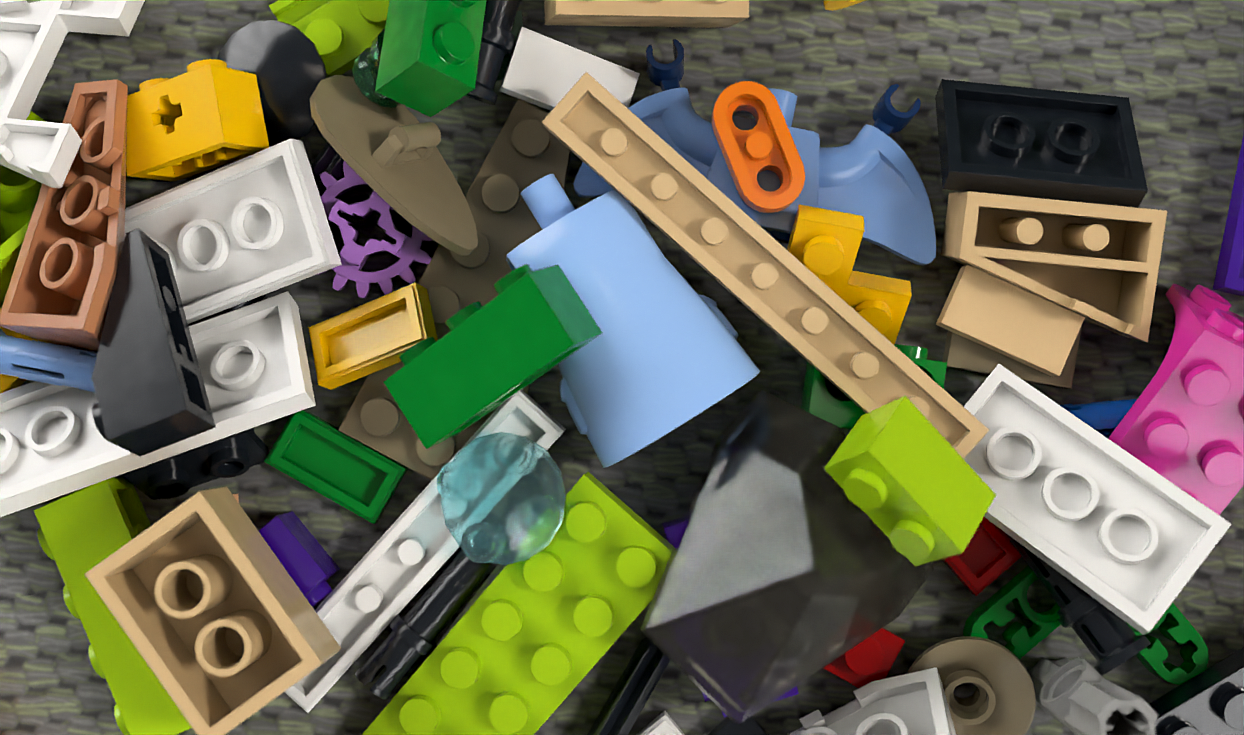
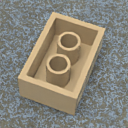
M228 487L197 492L85 574L197 735L227 734L342 649Z

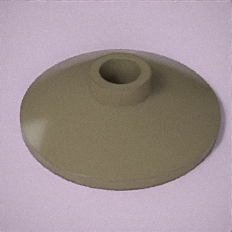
M973 636L946 639L925 650L910 667L908 673L937 667L956 735H1025L1030 728L1036 708V695L1032 679L1020 659L1001 644L989 639ZM969 682L977 686L974 694L968 698H959L954 695L955 687L962 683Z

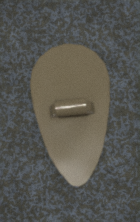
M334 75L321 80L310 97V108L313 120L329 144L384 201L410 224L433 241L462 256L471 254L478 245L476 224L459 184L436 147L441 140L438 126L433 122L419 123L417 118L403 104L375 92V84L360 78Z

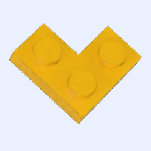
M799 204L787 250L892 344H895L912 297L910 281L852 270L864 234V216Z

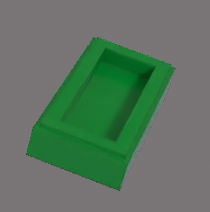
M305 409L291 414L264 461L373 524L379 521L408 470L404 465L339 431V428Z

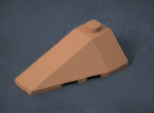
M118 79L75 83L62 123L71 124L82 139V143L62 188H51L42 183L0 311L1 327L42 342L98 352L125 239L128 85Z

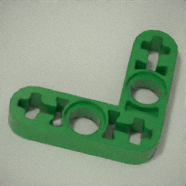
M1027 566L972 612L966 620L963 635L987 639L988 636L983 627L988 622L1001 627L1016 616L1006 609V605L1012 601L1016 610L1026 619L1033 622V625L1028 630L1024 625L1014 622L1002 634L1007 642L1005 647L1021 659L1061 625L1058 621L1060 617L1056 613L1061 608L1056 603L1052 609L1046 612L1038 613L1031 609L1027 599V592L1030 585L1039 578ZM1172 602L1150 632L1158 628L1167 639L1179 644L1185 643L1186 645L1180 650L1181 657L1185 661L1179 667L1169 662L1163 664L1162 662L1169 655L1168 651L1157 638L1148 635V633L1145 636L1151 644L1136 654V657L1156 677L1181 685L1206 670L1209 655L1208 647L1201 635ZM1129 625L1136 635H1143L1135 628H1133L1131 625Z

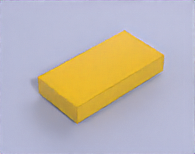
M416 282L308 327L318 385L330 390L402 362L399 357L424 339L434 337L436 342L438 341L428 291Z

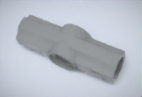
M1042 657L1028 672L1035 689L1036 705L1066 726L1074 735H1155L1157 713L1139 696L1103 678L1084 658L1069 660L1065 657L1060 660H1048Z

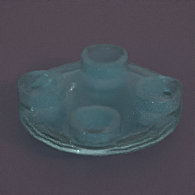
M498 432L476 438L459 451L452 462L443 466L438 474L436 484L441 495L445 525L457 544L462 548L465 556L473 562L507 565L529 560L550 544L562 523L566 492L561 470L548 451L527 436Z

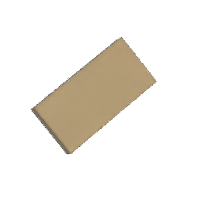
M964 265L960 268L936 325L1054 377L1060 376L1085 317L970 265Z

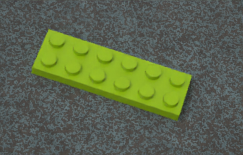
M590 472L583 474L362 735H534L679 570L687 558Z

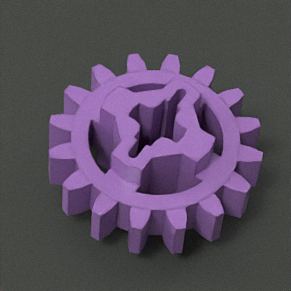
M343 161L344 178L337 181L325 171L320 174L322 183L327 189L322 196L320 195L327 219L339 226L344 241V246L339 254L342 265L332 268L336 272L332 288L341 291L350 280L356 281L358 297L366 298L369 294L371 283L378 282L381 290L386 295L393 292L392 278L398 275L409 284L415 282L416 278L409 266L414 260L423 264L430 263L432 258L425 251L421 250V245L423 241L433 240L413 225L411 238L397 231L392 216L394 209L374 190L368 200L351 205L338 200L344 193L352 189L369 186L345 161ZM373 212L381 214L378 225L386 231L385 234L396 240V244L392 245L383 239L381 242L376 239H369L365 246H361L357 243L360 236L359 231L352 227V223L343 219L342 215L346 213L354 218L359 216L363 219H368ZM388 251L400 258L395 264L386 269L376 272L361 271L369 256Z

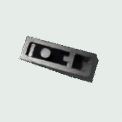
M137 228L127 232L124 239L92 374L98 403L93 405L92 414L96 427L105 440L138 456H143L216 428L169 253L142 230Z

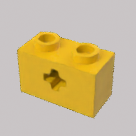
M206 59L190 63L186 67L187 73L174 78H156L140 83V91L128 95L127 176L176 181L243 159L269 148L256 74L227 68V63L223 60Z

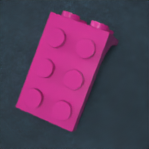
M1172 284L1165 294L1175 311V329L1170 347L1153 379L1108 439L1220 515L1244 486V317L1230 311L1229 309L1232 305L1221 295L1209 288L1196 285L1190 291L1180 285Z

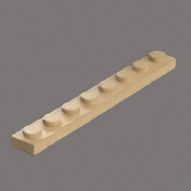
M585 72L542 121L543 126L865 413L906 395L963 459L988 433L989 429L590 74Z

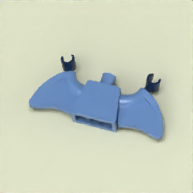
M673 39L674 61L669 64L658 63L653 57L652 45H648L646 50L647 75L652 83L661 87L662 92L648 96L628 109L774 239L789 241L798 205L801 204L864 216L862 240L880 246L917 265L923 266L934 260L936 257V235L928 194L910 158L889 137L890 133H896L905 128L918 113L921 106L919 98L915 100L907 112H900L892 106L890 99L899 87V84L891 85L874 106L872 113L875 123L873 126L864 125L855 139L847 145L820 148L818 133L792 127L797 96L789 91L768 88L778 101L804 165L805 182L801 193L789 207L776 213H762L750 208L741 199L715 137L712 123L696 114L691 104L688 89L680 88L679 81L684 75V48L678 40ZM732 116L734 125L741 130H750L756 126L755 119ZM582 162L573 184L575 193L579 197L598 198L614 190L590 167ZM765 170L757 174V182L762 189L775 191L780 187V180L776 173Z

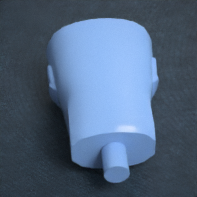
M552 173L535 181L521 192L522 198L542 230L506 255L509 267L513 271L520 266L528 264L532 271L559 265L602 331V334L559 363L558 367L562 375L559 388L561 401L566 403L579 433L587 435L603 468L625 459L725 398L760 373L758 367L738 343V333L725 315L717 308V303L705 295H699L665 258L633 206L617 191L607 192L575 209Z

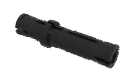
M480 523L476 532L418 599L405 616L398 614L390 623L393 631L365 664L355 672L356 677L365 686L368 682H373L383 668L387 667L386 671L370 689L378 697L387 700L391 695V691L421 655L428 657L437 647L433 640L451 621L453 616L502 558L512 550L505 541L497 537L486 552L480 556L481 551L495 536V533L483 523Z

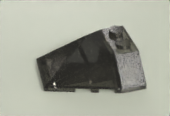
M763 390L753 396L718 437L711 454L714 457V461L704 486L700 492L695 493L688 512L692 515L678 549L671 552L640 629L733 723L738 724L898 618L934 570L933 562L914 566L907 557L899 553L891 544L890 539L859 506L848 499L841 486L824 469L847 435L839 427Z

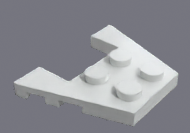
M0 0V165L51 188H62L82 143V139L71 124L26 119L49 70L53 66L67 33L79 32L129 36L145 0H43L28 3L26 0Z

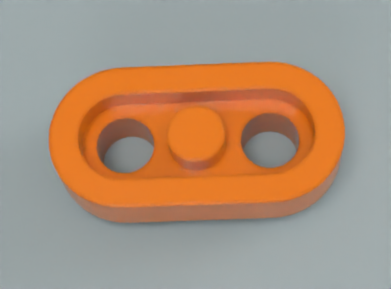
M741 81L734 83L721 92L714 105L711 121L715 137L737 191L745 204L762 213L782 211L796 200L803 189L805 182L804 165L774 94L768 88L756 82ZM738 111H747L754 116L756 126L750 130H741L734 125L732 116ZM765 170L776 173L780 180V187L775 191L762 189L757 182V174Z

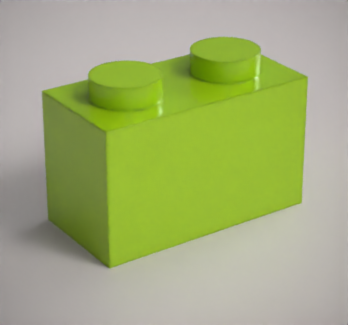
M906 395L862 415L824 468L841 486L848 499L868 515L890 539L893 547L907 557L914 566L963 553L996 497V494Z

